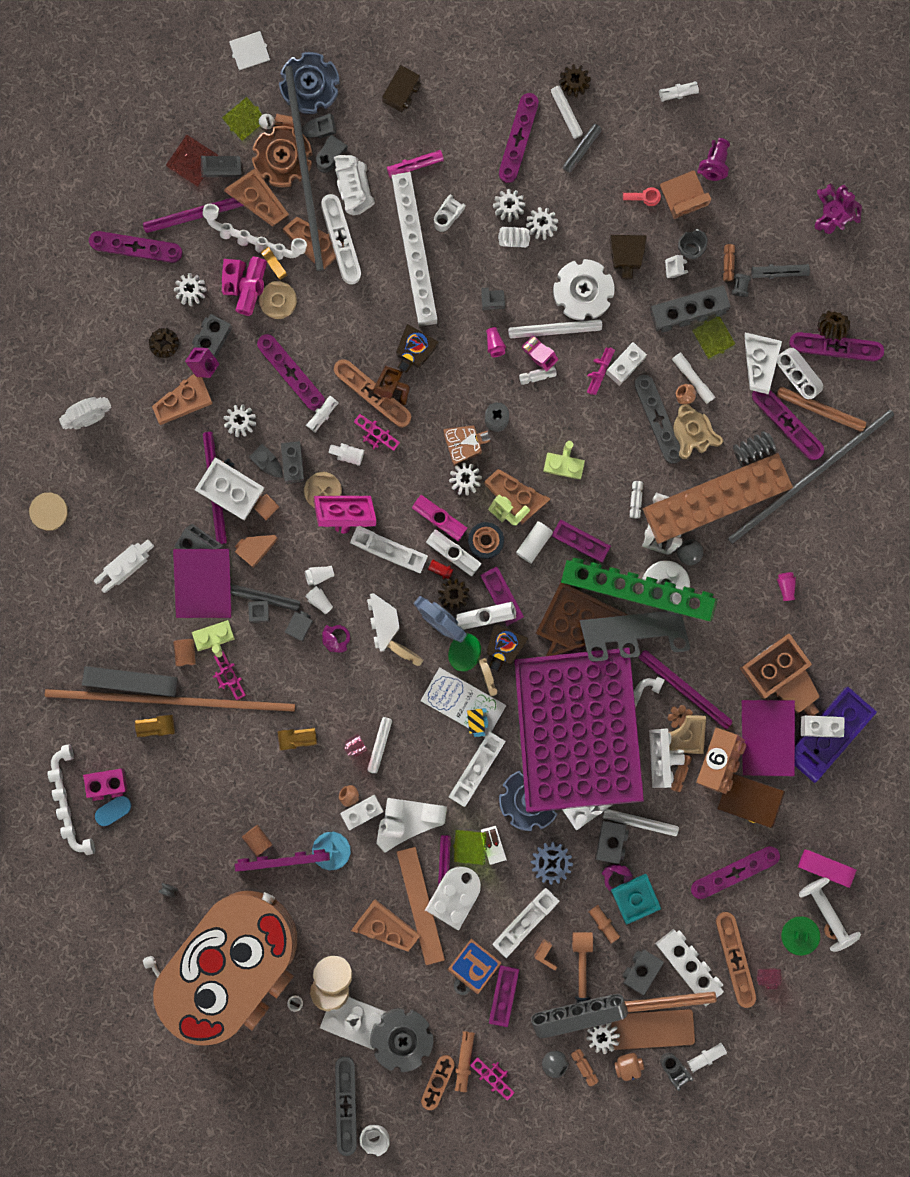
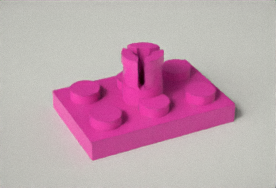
M314 496L318 527L335 526V530L339 532L340 526H342L341 533L345 534L350 531V526H376L377 520L371 496Z

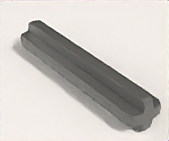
M593 124L563 165V169L566 172L571 173L600 134L602 130L600 126Z

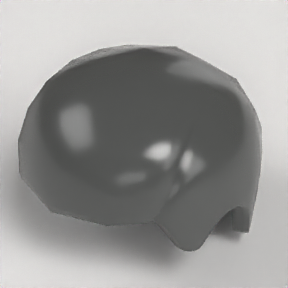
M699 229L685 232L679 239L678 249L681 255L686 258H699L707 249L708 238ZM692 244V245H694L696 248L689 247V246H687V245Z

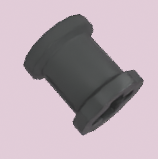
M736 274L734 277L736 279L735 288L732 290V295L748 297L749 292L747 290L751 276Z

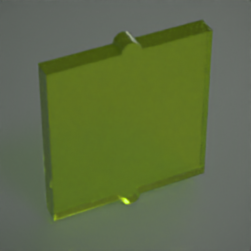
M246 97L224 115L222 119L230 127V131H234L243 141L260 126L259 118L262 116V113L259 111V107H255Z
M720 316L708 322L704 321L703 325L692 330L708 359L719 353L723 354L724 350L735 345Z
M455 830V844L453 845L454 862L485 865V853L487 850L486 832Z

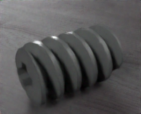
M492 403L485 412V425L493 432L504 430L508 425L509 410L502 403Z
M762 431L760 436L754 435L753 439L748 438L747 443L741 441L740 447L737 444L733 445V452L741 466L743 461L749 465V458L755 462L756 455L763 458L762 452L770 455V448L774 452L777 449L772 436L765 431Z

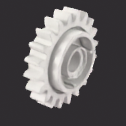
M96 397L87 398L70 406L65 414L59 418L63 429L87 427L101 420L105 412H108L111 408V404L108 398L105 397L98 399Z

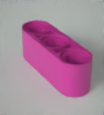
M804 849L798 864L799 868L828 878L848 888L851 887L857 871L854 868Z

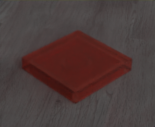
M186 135L167 162L166 167L198 187L204 178L201 177V156H218V154Z

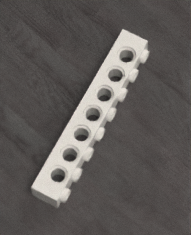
M411 173L392 175L418 325L421 327L437 324L436 309Z

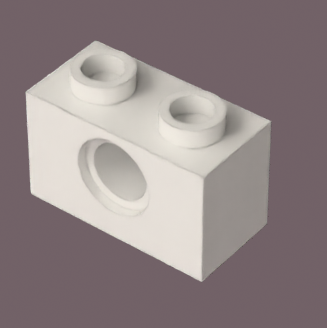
M632 342L607 369L606 374L620 386L643 362L647 354Z
M802 716L801 736L844 737V717Z
M373 795L340 814L348 829L351 830L383 813L384 810L376 795Z

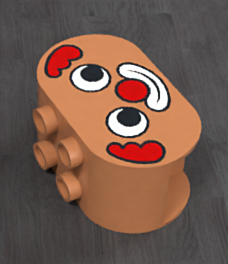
M240 891L218 901L162 970L154 986V1006L161 1022L174 1036L190 1044L213 1045L232 1037L243 1024L252 1031L270 1008L262 1001L266 994L270 993L277 999L292 980L294 975L286 969L296 953L297 931L290 913L276 899L270 904L262 900L264 893Z

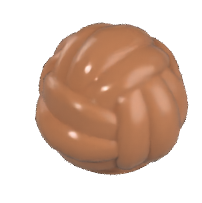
M683 384L677 389L676 398L678 403L690 404L695 400L696 391L693 385Z
M353 785L343 787L339 793V800L344 806L350 807L359 801L358 790Z

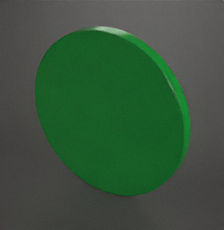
M466 633L467 636L461 643L453 640L448 652L451 666L462 672L471 670L478 663L481 656V644L478 638L469 633Z
M799 916L790 919L784 925L781 938L783 945L789 952L803 956L810 954L817 948L820 941V931L814 921L807 917Z

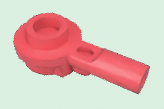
M653 187L647 188L643 193H623V200H642L647 206H655L661 199L659 190Z

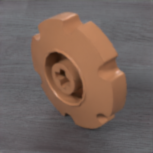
M275 126L272 128L273 132L271 134L263 132L255 141L253 152L257 156L252 158L254 169H256L263 180L265 178L270 179V185L290 187L293 180L302 181L294 128L289 126ZM303 135L307 159L313 154L308 139ZM282 153H284L285 156H284L283 159L281 160L279 157L281 156ZM307 159L309 172L312 166V162Z

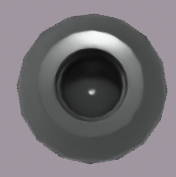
M695 539L683 541L682 545L677 549L679 560L689 566L698 564L704 555L702 545Z
M557 1050L548 1052L542 1059L543 1071L552 1078L562 1077L569 1067L567 1057L564 1053Z

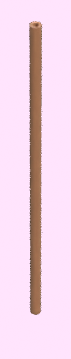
M45 690V697L295 712V704Z

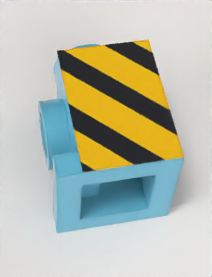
M486 708L467 710L469 734H474V737L485 736L488 720L487 716H483V713L487 712Z

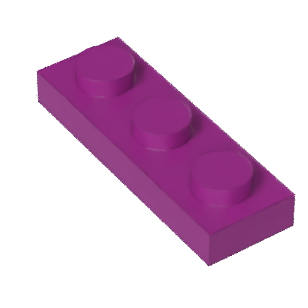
M561 519L551 536L601 564L611 547Z
M498 567L480 575L495 605L513 602L516 609V618L504 621L506 626L524 618Z
M500 965L489 1024L508 1027L519 974L518 968Z

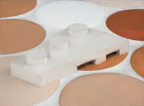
M745 332L744 338L750 390L769 394L782 341Z

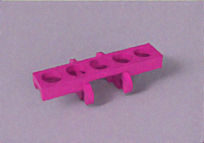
M606 347L601 359H594L593 362L601 366L598 372H592L587 375L592 378L587 393L591 395L597 394L615 352L613 348Z
M361 414L355 419L354 423L368 433L367 436H363V442L367 441L373 445L372 449L378 448L379 445L377 444L380 442L395 451L400 444L398 440L389 435V430L385 432L376 425L377 421L372 423ZM359 418L365 421L363 425L358 423ZM366 424L371 425L368 429L365 428ZM379 429L381 433L375 436L373 431ZM370 435L378 439L376 443L369 438ZM390 440L396 443L394 447L389 445Z
M222 651L224 662L221 663L218 657L214 655L221 672H215L213 678H217L220 684L218 688L225 689V686L228 685L235 699L238 700L246 696L239 683L242 678L237 679L232 669L235 664H230L225 653ZM232 672L234 675L233 679H227L226 674ZM220 675H224L226 683H223ZM237 683L238 686L233 688L232 685ZM237 689H240L242 693L239 697L235 693Z
M477 1057L470 1066L481 1075L479 1079L482 1080L484 1078L493 1087L491 1089L492 1092L497 1090L508 1101L515 1093L502 1080L503 1077H507L506 1073L508 1071L504 1072L498 1066L499 1062L493 1063V1067L490 1069ZM476 1062L482 1065L480 1069L474 1065ZM494 1069L501 1074L500 1077L493 1072ZM491 1075L496 1077V1081L493 1083L489 1081ZM500 1084L503 1085V1088H502V1089H499V1088H498V1086H499ZM505 1089L511 1092L509 1096L503 1093Z

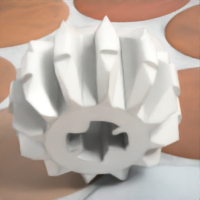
M507 189V194L500 191V197H495L497 203L493 204V208L497 209L495 211L496 215L502 213L501 220L508 216V222H511L512 216L518 220V214L523 215L524 210L522 208L525 207V203L521 202L523 200L522 195L517 197V190L513 194H510V189ZM507 202H511L512 207L510 209L507 208Z
M539 207L538 213L532 210V216H527V221L530 223L526 224V228L531 229L529 231L530 235L536 232L535 239L542 235L543 240H546V233L552 237V231H557L558 227L555 224L558 223V219L554 218V212L548 214L549 208L542 212V208ZM542 220L545 221L543 227L539 226V222Z
M502 227L498 235L499 245L526 248L529 246L530 241L529 230L527 228Z
M188 273L187 279L182 275V282H175L179 286L174 288V291L178 293L176 298L178 300L182 299L181 303L183 305L188 301L189 306H192L193 300L200 304L198 297L201 299L205 298L203 292L207 291L206 287H203L205 282L204 280L199 281L200 277L198 275L193 278L192 274ZM187 287L193 288V292L190 293Z
M234 405L235 411L232 412L228 409L227 412L230 416H224V420L229 421L224 426L225 428L230 427L228 430L230 434L235 431V436L239 437L240 432H242V435L246 437L245 430L252 433L253 430L249 426H256V422L251 421L256 416L255 414L250 415L252 412L251 408L245 411V406L241 405L240 410H238V407ZM238 417L245 419L241 425L238 422L235 423V420L238 421Z
M462 463L463 469H460L458 465L455 466L458 473L451 471L450 475L456 478L449 479V482L456 483L452 486V489L455 490L459 487V495L464 489L465 495L468 496V489L475 493L476 489L474 486H481L477 480H481L482 476H475L478 474L479 469L477 468L472 471L473 464H470L469 468L466 469V463ZM462 475L470 476L469 483L461 482Z
M612 1022L607 1023L606 1026L603 1024L594 1026V1029H588L592 1036H588L587 1040L593 1041L589 1047L592 1048L596 1045V1053L601 1048L603 1054H606L608 1049L612 1052L615 1050L613 1045H619V1042L614 1038H619L620 1034H614V1031L618 1028L615 1026L611 1029ZM605 1033V1037H607L608 1039L602 1041L600 1039L602 1037H599V1035Z

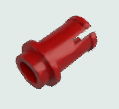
M434 559L428 567L429 571L442 576L443 580L450 579L453 573L450 565L447 567Z

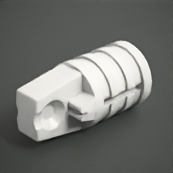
M341 443V447L330 445L329 453L338 456L337 460L346 461L357 466L361 465L365 451Z

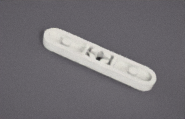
M328 194L322 199L321 209L342 279L348 284H355L360 280L361 269L340 200L336 195ZM338 231L342 238H346L344 239V248H342L340 240L337 241Z

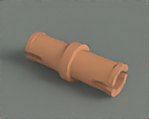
M599 905L588 911L597 923V928L602 930L610 944L621 937L612 926L611 919H607Z

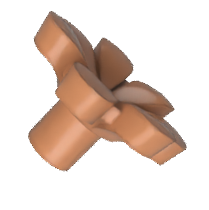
M680 705L678 709L673 706L671 708L672 714L668 715V720L672 721L671 726L673 728H677L678 725L681 727L686 715H692L691 709H686L684 705Z

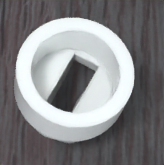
M263 114L259 118V124L264 129H271L275 124V119L270 114ZM266 117L269 118V122H270V126H269V127H268V123H267Z
M295 995L289 998L287 1002L289 1010L293 1012L301 1010L303 1006L301 997ZM293 1001L296 1004H300L299 1008L291 1005L290 1002Z

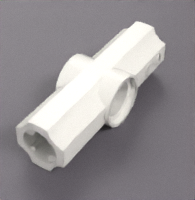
M436 529L426 541L428 545L471 577L482 564ZM456 548L459 551L458 557H450L448 554L449 550Z
M513 602L459 613L456 619L459 622L457 625L465 630L515 619L516 609ZM485 611H487L490 615L488 621H485L483 618V613Z

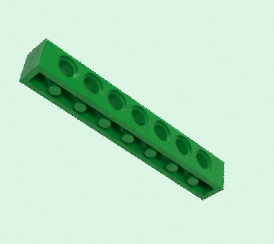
M573 557L572 560H566L561 583L709 622L713 620L718 598L713 597V593L702 591V594L695 593L694 588L686 586L683 589L676 588L675 583L665 581V584L657 583L658 579L646 577V580L641 579L639 574L628 572L627 575L622 574L620 569L609 567V570L602 568L601 564L591 562V565L583 564L584 560ZM583 569H586L589 574L585 580L580 576V572ZM602 573L607 577L605 584H601L598 580ZM620 578L625 581L623 589L617 587V581ZM638 583L644 586V591L641 594H638L635 590ZM656 588H660L663 592L660 599L654 596ZM675 593L681 595V601L678 604L672 600V596ZM693 598H698L700 601V606L697 609L691 606Z

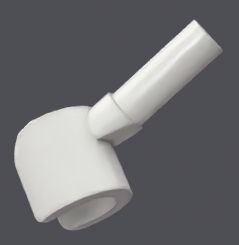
M153 956L144 958L143 964L145 969L152 967L158 978L160 972L157 969L156 961H154L155 958Z

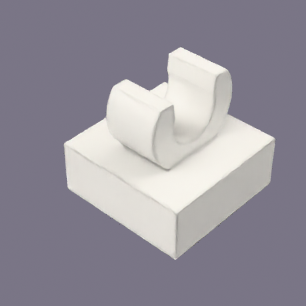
M675 255L665 260L667 278H676L688 273V270H684L683 264H686L687 260L683 259V255Z

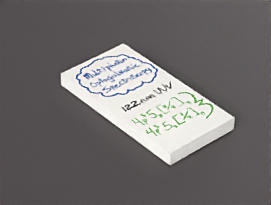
M440 667L421 699V702L469 728L467 710L486 708L487 712L483 713V716H487L488 728H485V736L483 737H486L489 731L492 732L506 707L502 702L490 697Z

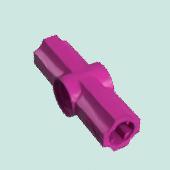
M252 257L246 276L240 279L239 290L241 293L235 310L245 316L252 315L257 296L263 293L264 282L262 279L267 265L265 259Z
M420 495L412 506L413 510L456 541H459L468 529L423 495ZM436 514H443L445 520L442 523L436 522L434 520Z

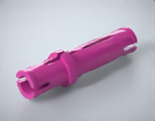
M441 150L408 161L406 159L402 160V163L386 168L389 177L392 178V175L407 173L441 161L443 162L444 158Z

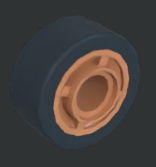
M479 523L469 533V549L478 558H494L503 548V532L493 523ZM483 536H489L492 542L486 546L480 540Z

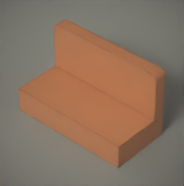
M543 939L534 957L556 971V964L545 958L552 944Z

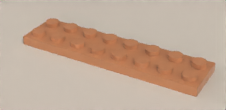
M776 453L644 507L643 511L656 542L659 544L792 489L793 486L779 454Z

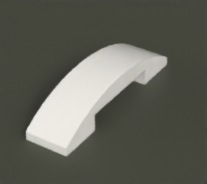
M357 526L350 541L351 544L417 573H421L428 557L423 553L393 542L361 526Z
M489 731L449 795V798L465 807L506 741Z
M547 888L543 889L492 945L507 958L560 901Z

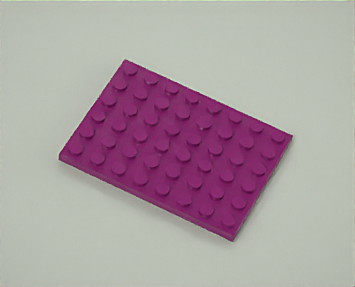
M623 648L626 654H630V648ZM619 649L607 650L608 659L595 662L589 659L587 652L515 659L527 813L644 802L631 658H623ZM603 650L591 652L596 658L603 656Z

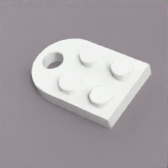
M455 867L449 870L440 882L425 911L454 929L459 930L480 893L481 884L477 874L466 867ZM467 872L470 875V880L468 883H463L461 877Z

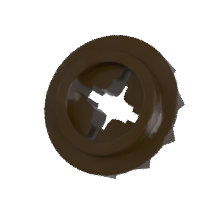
M159 328L152 332L149 338V348L155 356L168 358L178 350L179 339L174 331L168 328ZM166 337V341L169 344L161 348V344L156 341H162Z

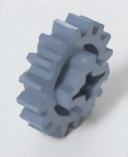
M551 842V846L548 847L544 843V849L537 847L539 853L532 854L536 858L531 861V864H535L532 871L538 872L535 876L536 878L543 877V883L548 879L550 885H552L553 880H556L559 884V878L562 877L566 880L565 873H571L568 866H573V863L568 862V860L572 856H566L568 849L561 850V844L555 847L554 842ZM555 850L558 853L556 855H549L546 851ZM540 857L544 859V865L539 868ZM559 857L555 862V868L549 867L545 870L549 864L548 859L554 860ZM562 858H564L565 861L563 870L560 868V861L562 860ZM549 871H553V872H555L557 875H556V876H547V875H545V874L548 873Z

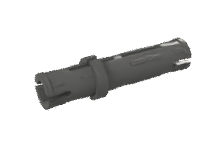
M769 264L768 266H752L751 268L752 279L809 276L810 274L809 264L783 266Z

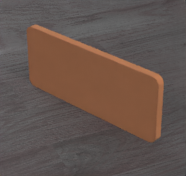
M690 1009L628 1013L626 1018L612 1022L610 1027L612 1029L617 1026L618 1029L614 1031V1034H620L619 1038H614L619 1042V1045H613L615 1050L682 1046L695 1043L693 1012Z

